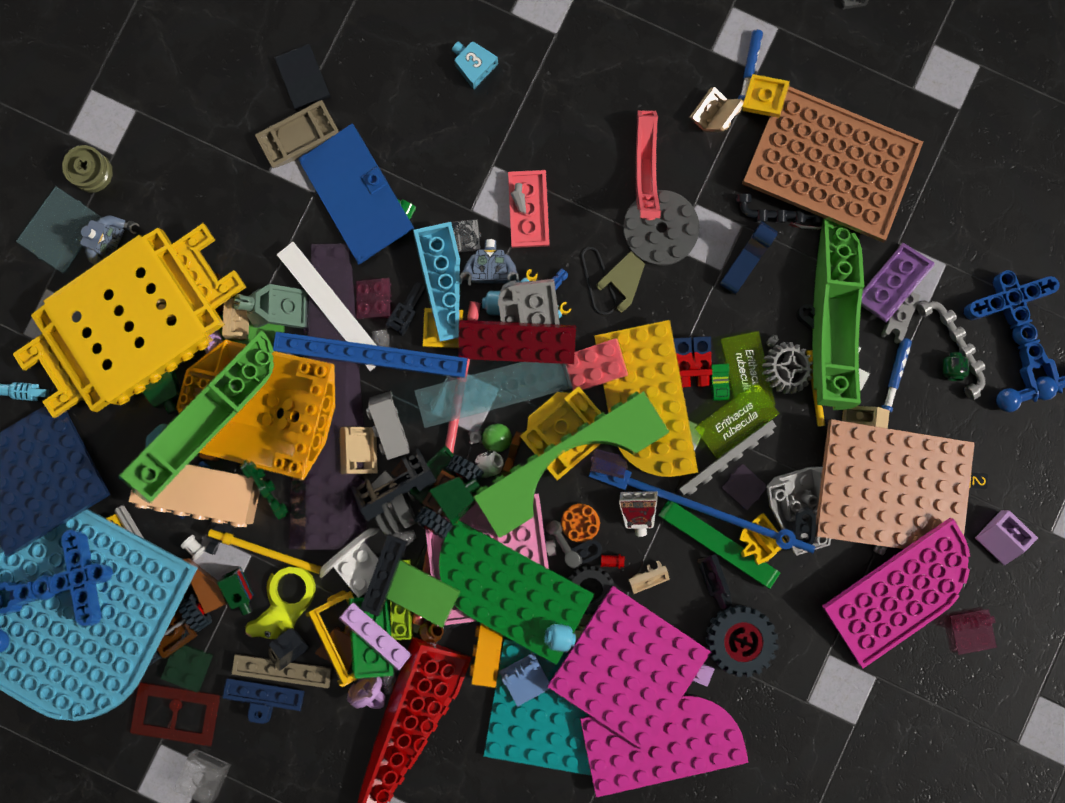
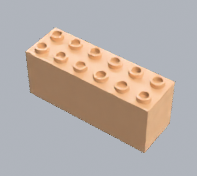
M187 464L151 503L138 497L132 492V489L129 502L135 503V507L152 509L154 507V511L171 512L173 510L175 515L190 516V514H193L192 518L209 520V518H212L211 522L223 524L230 521L231 526L247 527V524H253L260 491L253 477L248 479L245 475Z

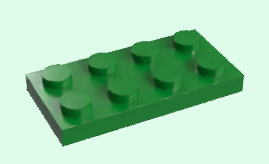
M364 597L348 599L349 605L354 603L357 607L361 608ZM386 599L380 616L363 611L391 636L389 599ZM350 629L353 679L393 676V666Z

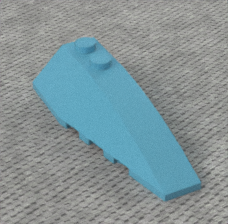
M448 222L415 229L413 236L439 340L441 342L459 338L460 257L452 224Z

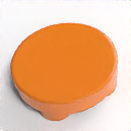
M575 504L564 512L561 526L564 534L572 541L586 542L598 533L600 520L597 512L591 506Z

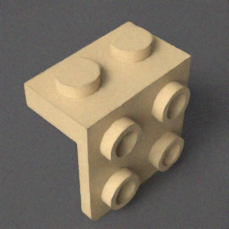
M712 87L689 118L704 132H722L729 128L730 121L741 111L744 101L742 99L727 100L715 87Z

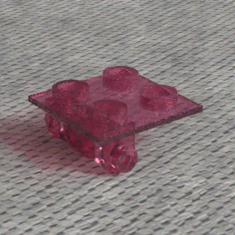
M390 278L357 281V319L390 317V314H392L390 303H392V300H390V297H392L390 286L392 284L390 283Z
M989 609L950 616L958 655L997 648L992 624L995 623V618L990 616Z

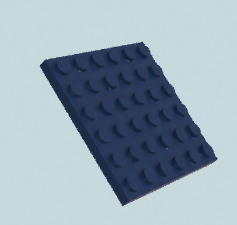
M43 406L0 432V546L5 556H12L110 495L67 411L53 418L46 406Z

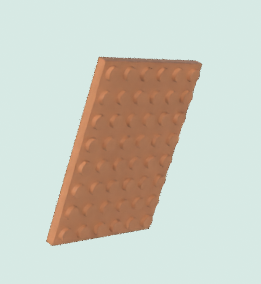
M789 86L780 118L769 117L742 184L884 243L923 141Z
M828 420L815 536L905 549L950 517L955 520L964 535L974 442Z

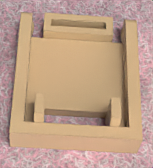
M372 427L340 428L341 474L378 473L377 438ZM357 462H364V470H355L357 469Z

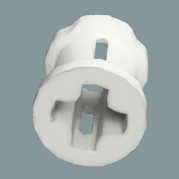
M194 535L188 537L180 546L193 556V560L198 559L206 551V547L197 542Z

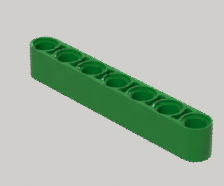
M668 500L658 514L659 517L768 589H771L780 575L778 570L766 562L757 565L753 554L742 557L743 547L675 502Z

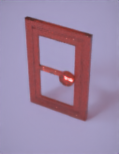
M140 682L130 733L211 746L220 695ZM148 695L174 699L170 702V709L173 711L170 729L143 724ZM181 701L207 705L202 734L175 730L177 713L182 708Z

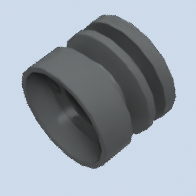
M405 493L395 497L391 502L383 504L382 507L385 512L374 517L377 526L386 537L388 534H391L389 526H391L395 533L399 532L398 522L404 528L416 524L414 521L416 518Z

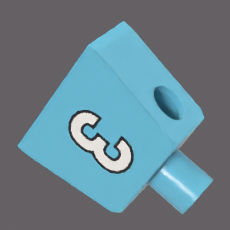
M457 42L452 48V51L457 55L454 60L456 68L473 89L498 65V57L475 42H471L466 48L460 42Z

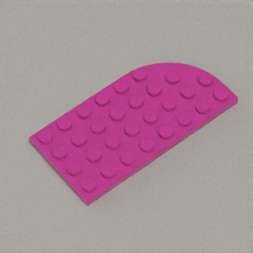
M950 517L822 606L862 668H865L943 614L956 602L960 596L958 594L963 584L967 583L970 571L968 569L970 552L967 541L955 520Z
M682 696L647 752L591 715L580 717L596 797L749 763L744 739L735 720L718 704L699 696Z

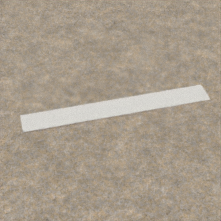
M294 242L277 254L347 342L376 345ZM366 365V367H367L370 371H371L373 368L376 367V366Z

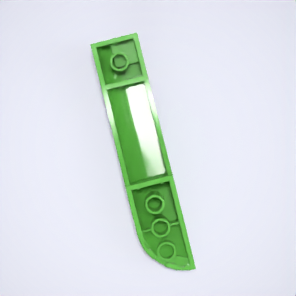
M823 218L814 290L813 386L814 390H817V405L832 406L833 410H845L854 408L861 403L859 325L862 291L864 288L863 256L861 244L856 234L851 233L846 227Z
M262 330L118 477L138 497L151 503L268 381L274 367L273 348Z

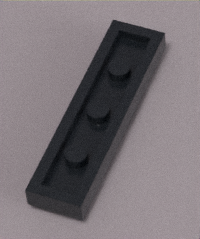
M388 534L361 605V610L376 616L381 615L408 541Z

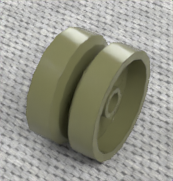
M87 145L76 146L70 149L62 163L66 179L82 191L89 193L99 192L110 183L113 175L109 160L94 147Z

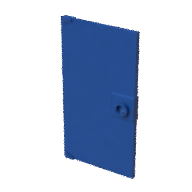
M353 123L298 159L358 264L363 263L414 229Z

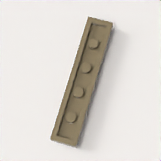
M235 654L232 669L233 675L329 688L332 673L331 667L291 662L279 671L271 659Z

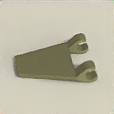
M631 251L596 284V287L602 290L611 282L626 298L617 306L619 312H623L632 304L645 264Z

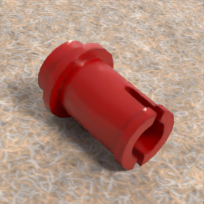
M621 554L619 556L601 555V567H618L620 569V567H624V556H621Z

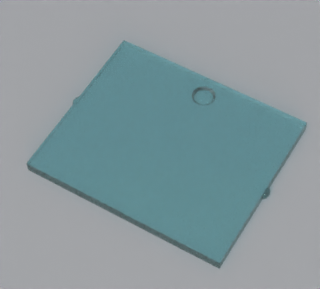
M56 186L16 242L37 255L39 259H43L64 273L82 248V228L88 226L91 220L98 221L102 217L83 205L81 201H77Z

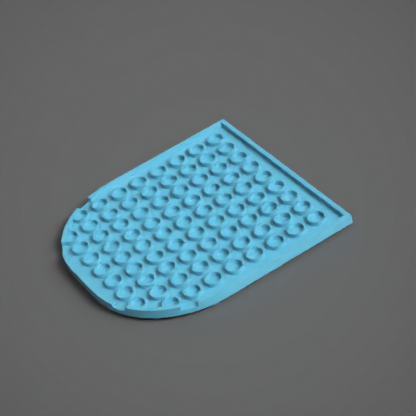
M86 509L10 557L5 556L2 548H0V583L15 582L17 584H27V582H34L35 579L43 575L53 576L67 571L62 546V535L68 530L82 531L87 535L92 564H107L113 570L112 578L109 581L96 584L101 620L95 626H81L76 622L71 592L55 594L49 600H35L23 605L19 612L0 616L1 630L8 633L10 638L8 648L0 653V690L35 711L58 720L77 721L100 716L117 707L134 691L142 679L198 567L89 509ZM78 555L77 558H76L77 563H78L79 560H80V556H79V555ZM100 568V570L98 571V576H99V577H100L101 574H102L101 568ZM81 574L80 576L81 582L83 580V574ZM64 579L62 580V587H63L64 584H65V580H64ZM3 590L0 591L3 598L2 608L7 607L8 602L11 600L9 598L10 591ZM85 593L84 596H83V600H84V601H85L86 598H87L86 593Z

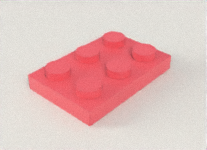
M616 338L575 352L574 364H565L572 390H575L578 386L582 390H586L628 376L619 342Z

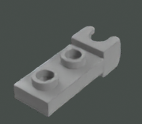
M912 292L887 321V324H885L881 334L882 337H886L893 332L895 334L894 342H902L921 295Z

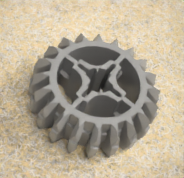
M784 342L780 346L775 345L773 350L771 349L767 352L769 356L764 357L767 363L762 365V367L766 368V371L762 374L768 375L765 381H771L770 387H776V392L783 391V394H788L789 392L794 394L797 391H802L803 387L809 385L808 381L812 379L810 373H813V369L810 366L813 365V362L808 361L811 355H805L806 349L800 350V345L794 346L792 342L788 344ZM785 354L782 362L776 364L779 356ZM788 365L787 367H789L791 371H788L787 368L783 366ZM799 373L797 380L792 383L794 374Z

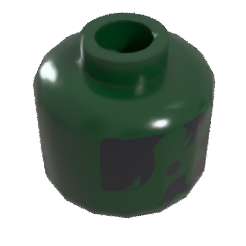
M959 352L950 353V356L943 360V375L949 381H963L969 375V359L962 356V353Z

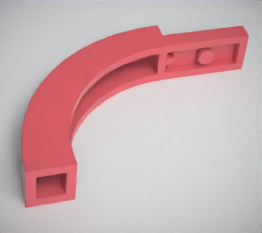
M638 111L636 199L640 218L645 220L660 218L661 213L656 182L657 111Z

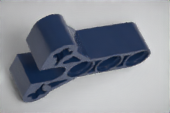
M761 221L719 285L736 295L760 258L776 238L778 231Z

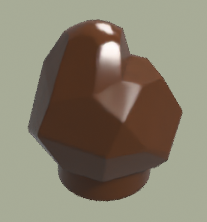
M429 620L421 624L418 630L422 640L429 643L438 642L444 633L443 627L437 626Z

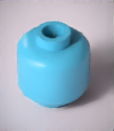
M489 291L486 297H483L482 308L486 309L488 315L500 316L498 306L500 291Z
M553 624L550 628H547L545 633V644H548L551 650L566 652L570 649L571 645L574 646L576 641V635L568 625Z

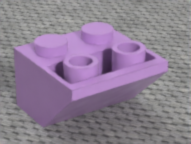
M1001 510L975 539L1002 565H1006L1026 552L1038 537L1009 510Z

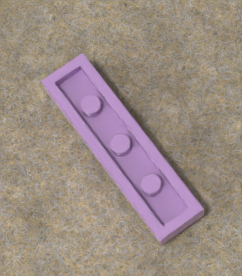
M351 603L339 617V620L396 670H400L412 655L354 603Z

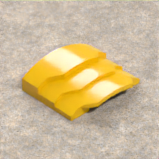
M579 386L571 393L557 392L528 417L527 430L520 437L533 453L539 457L545 453L543 449L554 443L557 446L560 444L561 438L571 433L573 436L578 432L577 428L583 424L588 423L590 425L594 423V418L601 414V412ZM585 444L572 448L552 461L547 469L558 481L600 444Z

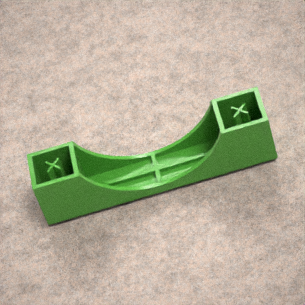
M637 391L628 397L626 403L622 404V402H619L612 406L610 413L605 414L603 412L596 416L594 423L590 425L585 423L577 428L578 432L573 436L569 433L562 437L561 443L557 446L553 443L543 449L544 454L539 457L535 454L527 459L528 463L523 467L519 464L510 470L511 474L507 477L501 475L493 480L494 485L489 488L485 485L476 491L478 495L474 496L498 537H503L534 517L533 499L539 479L550 463L564 452L577 446L595 443L613 445L635 455L667 435L669 430L645 392L639 394Z

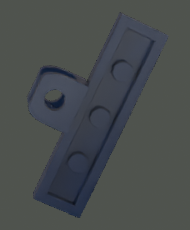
M227 678L223 698L250 703L249 721L264 724L269 722L273 707L301 711L305 691ZM259 711L262 713L261 718L258 716Z

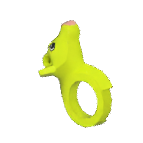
M290 566L279 570L275 575L271 573L266 587L270 607L256 620L246 624L245 632L249 637L276 639L288 629H294L296 621L310 605L316 591L313 576L305 569ZM289 573L299 575L306 585V593L303 599L297 603L283 601L277 591L280 579Z

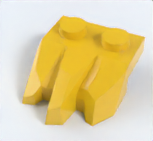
M764 513L752 521L754 524L778 532ZM745 528L742 531L740 540L745 542L747 546L742 550L741 555L746 557L754 554V561L757 565L768 561L782 549L776 544L775 539Z

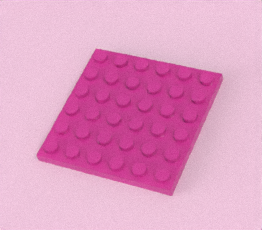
M612 586L547 686L647 752L711 651Z

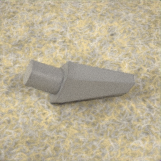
M515 183V189L511 192V196L518 211L526 214L525 194L522 193L523 184Z

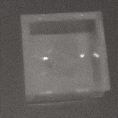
M195 749L189 753L173 791L200 803H213L231 764Z

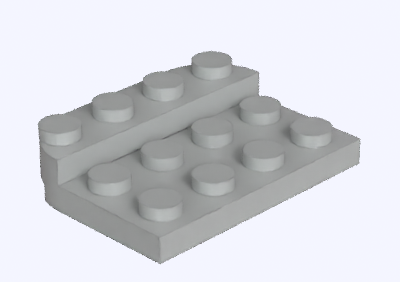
M554 279L516 283V280L502 286L498 299L501 322L560 325Z

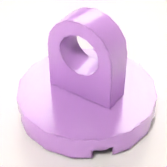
M381 677L360 678L356 685L354 683L351 685L347 700L353 707L363 708L367 705L373 709H380L384 706L386 696L380 691L382 686Z

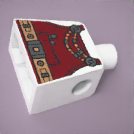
M657 491L620 493L619 504L625 526L628 529L635 528V535L638 537L646 536V528L654 527Z

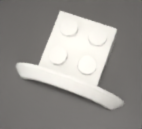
M369 528L321 567L319 577L322 578L334 567L358 598L367 592L379 557L373 553L365 541L381 529Z

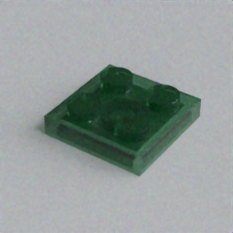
M185 644L170 655L161 679L197 693L201 688L213 655Z

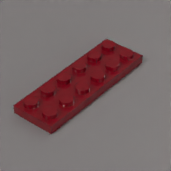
M460 320L459 357L474 360L574 364L576 325Z

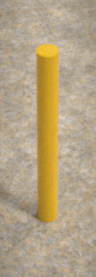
M813 350L807 351V355H811L808 361L813 362ZM810 373L817 426H825L823 406L817 405V390H814L813 373Z

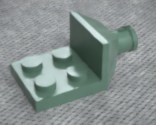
M268 284L249 296L237 294L234 298V302L238 303L234 304V308L236 310H246L247 317L255 328L266 324L300 329L307 328L308 293L306 290Z

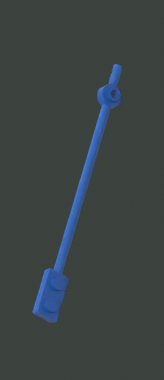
M595 458L589 477L623 490H626L627 485L645 492L657 491V496L775 539L776 544L782 549H790L794 546L813 553L816 546L796 539L795 534L791 530L783 529L776 532L630 478L631 471ZM784 535L790 538L788 543L782 541Z

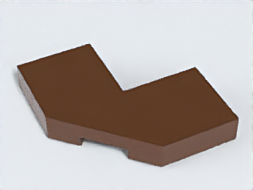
M516 431L508 458L501 473L504 477L511 474L510 470L514 467L522 441L520 435L523 433Z

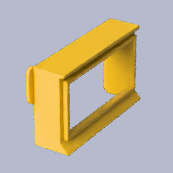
M344 590L330 596L327 599V603L305 613L306 617L310 616L338 674L340 679L338 684L341 687L357 679H353V673L348 675L319 612L345 599L349 605L348 599L354 597L351 591L346 592Z

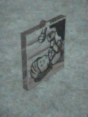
M478 219L451 222L458 253L481 250V233H479Z

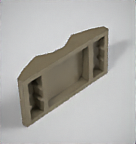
M321 100L257 133L255 136L274 169L295 161L301 155L315 149L339 131Z

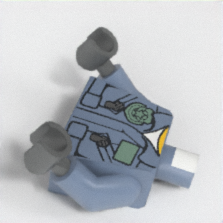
M110 215L99 218L98 221L91 220L88 226H84L81 230L83 236L81 246L85 248L89 262L96 265L116 251L124 233L123 227L128 232L137 234L131 228L133 225H140L133 221L125 222L123 219Z
M493 239L485 240V250H477L476 254L470 257L463 272L460 274V284H462L463 280H467L468 285H471V277L472 283L507 284L514 280L519 283L515 264L509 255L504 254V250H496V240Z

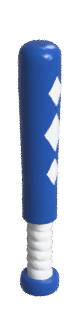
M759 29L752 31L743 76L744 84L742 93L738 97V99L743 101L752 74L755 72L762 43L763 32Z
M904 338L899 343L888 385V394L885 404L881 407L890 410L889 413L893 411V399L896 390H898L910 352L912 341L908 338Z

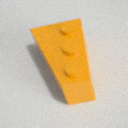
M481 623V625L476 627L475 637L479 638L478 645H474L473 656L476 659L475 664H471L470 676H473V685L496 687L503 635Z

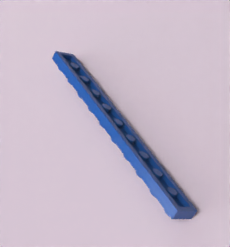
M276 332L273 351L285 354L465 378L468 361L467 358L282 332Z

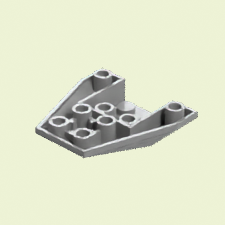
M808 467L777 476L768 484L769 505L782 530L788 529L794 533L796 513L802 508L812 509L817 517L823 467ZM809 515L802 516V519L809 518ZM803 533L801 537L805 538L808 534ZM785 535L787 541L789 542L790 538L787 535ZM815 536V541L812 545L816 546L815 550L830 545L831 539ZM794 546L791 548L796 556L807 552Z

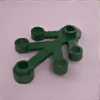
M244 460L240 467L248 479L253 477L260 493L264 498H267L275 516L279 520L285 517L286 513H288L287 507L283 502L279 504L277 499L271 494L276 489L270 479L266 482L260 479L266 475L264 470L257 468L253 461Z

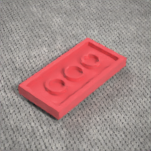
M546 170L508 172L512 248L549 246ZM515 183L523 184L522 193L525 194L526 214L518 211L511 196V192L515 189Z

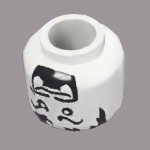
M495 451L482 453L475 459V465L484 472L483 478L492 477L502 471L503 458Z

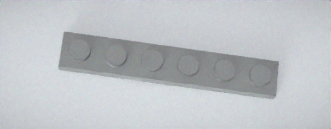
M772 420L765 423L677 490L681 495L687 494L690 496L697 490L696 486L701 482L703 485L713 478L711 476L716 471L720 473L728 467L727 463L733 459L735 462L743 456L742 452L745 449L751 450L759 444L757 440L761 437L766 439L774 433L772 429L776 427L775 423Z

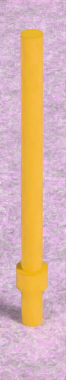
M210 529L208 533L209 537L220 540L223 544L229 546L232 544L317 574L320 573V566L233 537V534L227 532L224 534Z

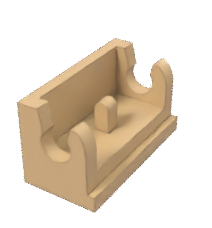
M229 299L224 302L223 323L225 325L222 328V336L227 340H248L249 318L247 317V311L236 310L234 304L238 303L234 302V299Z

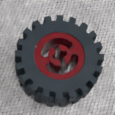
M729 606L725 611H719L717 613L718 616L711 619L710 622L712 624L706 630L708 637H705V642L708 644L707 649L711 651L712 660L725 672L734 674L737 677H742V675L751 677L753 673H762L761 669L763 667L768 668L770 666L768 663L770 659H775L774 650H778V644H776L778 635L774 632V625L769 622V618L766 615L748 606ZM738 628H742V631L734 634L737 638H744L746 641L753 643L750 632H753L755 635V646L748 654L742 655V652L748 651L751 647L743 643L740 644L732 639V643L735 646V650L732 651L730 649V635Z

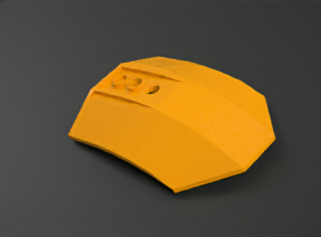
M225 339L186 370L176 406L178 413L217 376L246 344ZM273 351L274 367L268 381L199 453L241 464L247 459L249 462L253 461L257 468L304 480L326 443L335 409L334 364ZM280 408L284 409L282 418L277 417V411ZM299 412V419L295 422L294 417Z

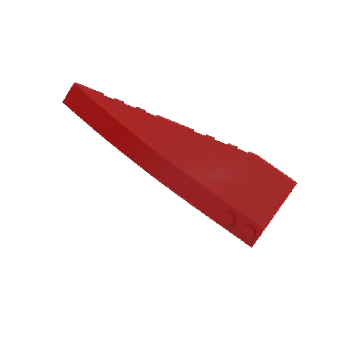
M412 637L408 652L412 655L401 667L369 760L358 803H387L391 801L394 796L393 792L398 784H402L405 779V773L408 769L412 768L421 754L431 732L436 730L438 721L448 711L450 702L457 697L470 664L471 656L436 643H429Z

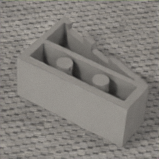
M391 391L370 397L369 408L366 409L369 419H373L375 424L373 426L376 438L379 437L381 440V444H379L382 455L386 454L387 460L410 453L407 438L398 417L397 408H395L392 400L393 395Z

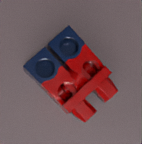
M711 336L693 337L692 339L675 338L674 345L682 387H691L690 377H697L698 387L709 386V376L712 375Z

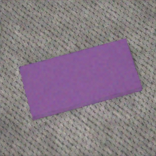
M902 243L863 289L861 306L884 322H887L934 267L935 263L905 243Z

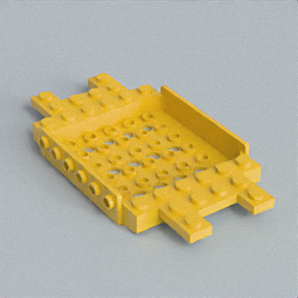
M204 223L173 244L160 228L153 230L143 237L140 235L136 236L43 300L45 304L31 314L42 334L14 352L13 356L22 370H27L39 361L41 362L58 389L57 392L42 401L53 418L58 417L83 399L90 410L94 412H99L110 403L123 405L130 400L132 395L143 392L146 389V385L158 382L162 378L161 375L174 371L179 363L190 360L195 352L204 350L210 345L209 343L213 339L209 335L225 325L215 309L245 289L246 286L234 270L218 280L200 252L215 241ZM143 267L146 270V274L143 278H138L136 271L138 268ZM150 283H154L156 286V291L153 294H148L146 291V287ZM108 289H111L114 293L111 300L104 298V293ZM160 299L166 301V307L163 310H158L156 306ZM118 305L124 308L121 316H116L114 313V309ZM76 311H79L82 315L79 322L72 320V315ZM170 315H175L177 318V322L173 326L167 324V318ZM128 321L134 323V329L131 332H126L124 329V325ZM86 327L92 330L89 338H84L82 335V331ZM138 337L144 339V345L141 348L135 346V340ZM96 343H100L102 346V351L99 354H94L92 351V347ZM106 359L112 361V367L109 370H105L102 366Z

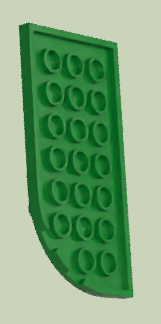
M460 520L457 524H453L443 542L439 557L441 581L461 591L454 605L474 620L557 665L563 651L551 650L548 644H545L547 628H550L553 624L568 625L574 633L594 593Z

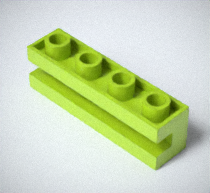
M411 559L402 560L411 565ZM390 600L391 637L395 640L412 639V611Z

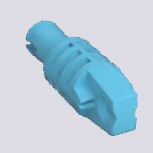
M19 382L11 383V385L0 384V395L10 396L12 399L38 401V397H49L50 390L39 389V384Z

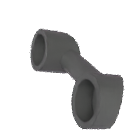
M556 520L550 521L546 526V531L555 537L565 553L566 564L572 569L579 568L582 564V557L569 547L561 534L563 531L561 524Z

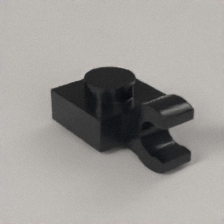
M212 522L210 529L224 534L226 532L231 533L233 526L226 523ZM207 534L206 537L211 539L205 552L215 555L222 541L209 537Z

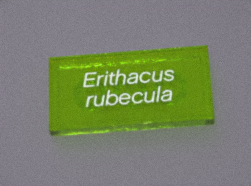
M759 331L721 339L725 362L729 364V380L737 414L743 413L744 410L747 411V408L749 411L775 406L772 388L770 387L771 383L770 381H765L768 375L762 374L766 371V368L762 367L766 361L764 360Z
M756 382L694 428L713 455L718 459L779 415V412Z

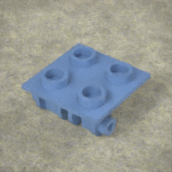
M534 653L499 671L517 707L550 689L547 686L549 681Z

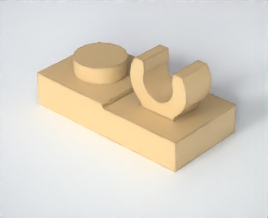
M656 561L657 569L653 570L650 565H647L648 573H639L629 579L633 593H638L670 580L666 566L662 567L660 561Z

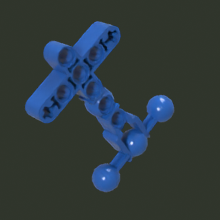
M1006 270L993 279L996 294L968 304L964 309V315L969 320H976L1003 311L1008 324L1011 325L1010 329H1013L1012 338L1016 344L1020 345L1017 347L1020 349L1019 354L1023 366L1020 369V374L1026 389L1020 391L1011 388L1003 389L999 392L996 402L1001 410L1014 412L1024 401L1032 399L1036 402L1038 398L1050 400L1054 398L1057 392L1062 394L1063 388H1065V376L1059 377L1055 361L1048 359L1044 348L1039 344L1040 340H1036L1038 336L1037 329L1030 323L1032 319H1030V311L1027 306L1028 302L1055 293L1060 285L1055 277L1049 276L1020 286L1015 273ZM1002 277L1007 279V285L1002 282ZM1044 285H1048V286H1049V288H1046V289L1041 290V287H1042V286H1044ZM1027 289L1031 290L1032 296L1027 294ZM1009 294L1014 297V303L1009 300ZM991 300L996 303V308L991 306ZM982 306V310H981V311H979V312H974L973 309H977V308H980V307ZM1016 312L1020 314L1021 320L1015 317ZM1022 330L1027 332V338L1023 337ZM1029 348L1033 349L1034 356L1029 354ZM1042 365L1047 376H1042L1035 380L1032 368L1037 369Z
M68 530L62 535V546L67 571L53 576L43 575L35 579L34 582H27V584H17L15 582L0 583V591H10L9 598L11 599L8 602V606L2 608L3 598L0 594V616L19 612L23 605L35 600H49L55 594L71 592L76 622L81 626H95L101 620L96 584L109 581L112 578L113 570L107 564H92L87 535L82 531ZM79 555V556H80V560H79V562L77 563L76 558H77V556ZM100 568H101L102 574H101V576L99 577V576H98V571H99ZM81 574H83L82 582L80 581ZM64 579V580H65V584H64V586L62 587V580ZM86 593L87 598H86V600L84 601V600H83V596H84V594ZM0 627V653L8 648L10 638L8 633L1 630Z

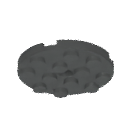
M657 190L661 210L660 218H655L654 220L640 218L636 199L626 213L623 232L627 246L641 260L655 266H667L681 261L692 251L699 236V219L694 207L686 198L672 191ZM663 223L667 226V230L660 233L657 231L656 225Z

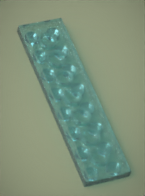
M520 362L418 389L414 392L424 428L572 389L573 386L567 364Z

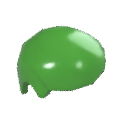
M492 424L482 433V444L488 451L499 453L510 446L512 434L507 426Z

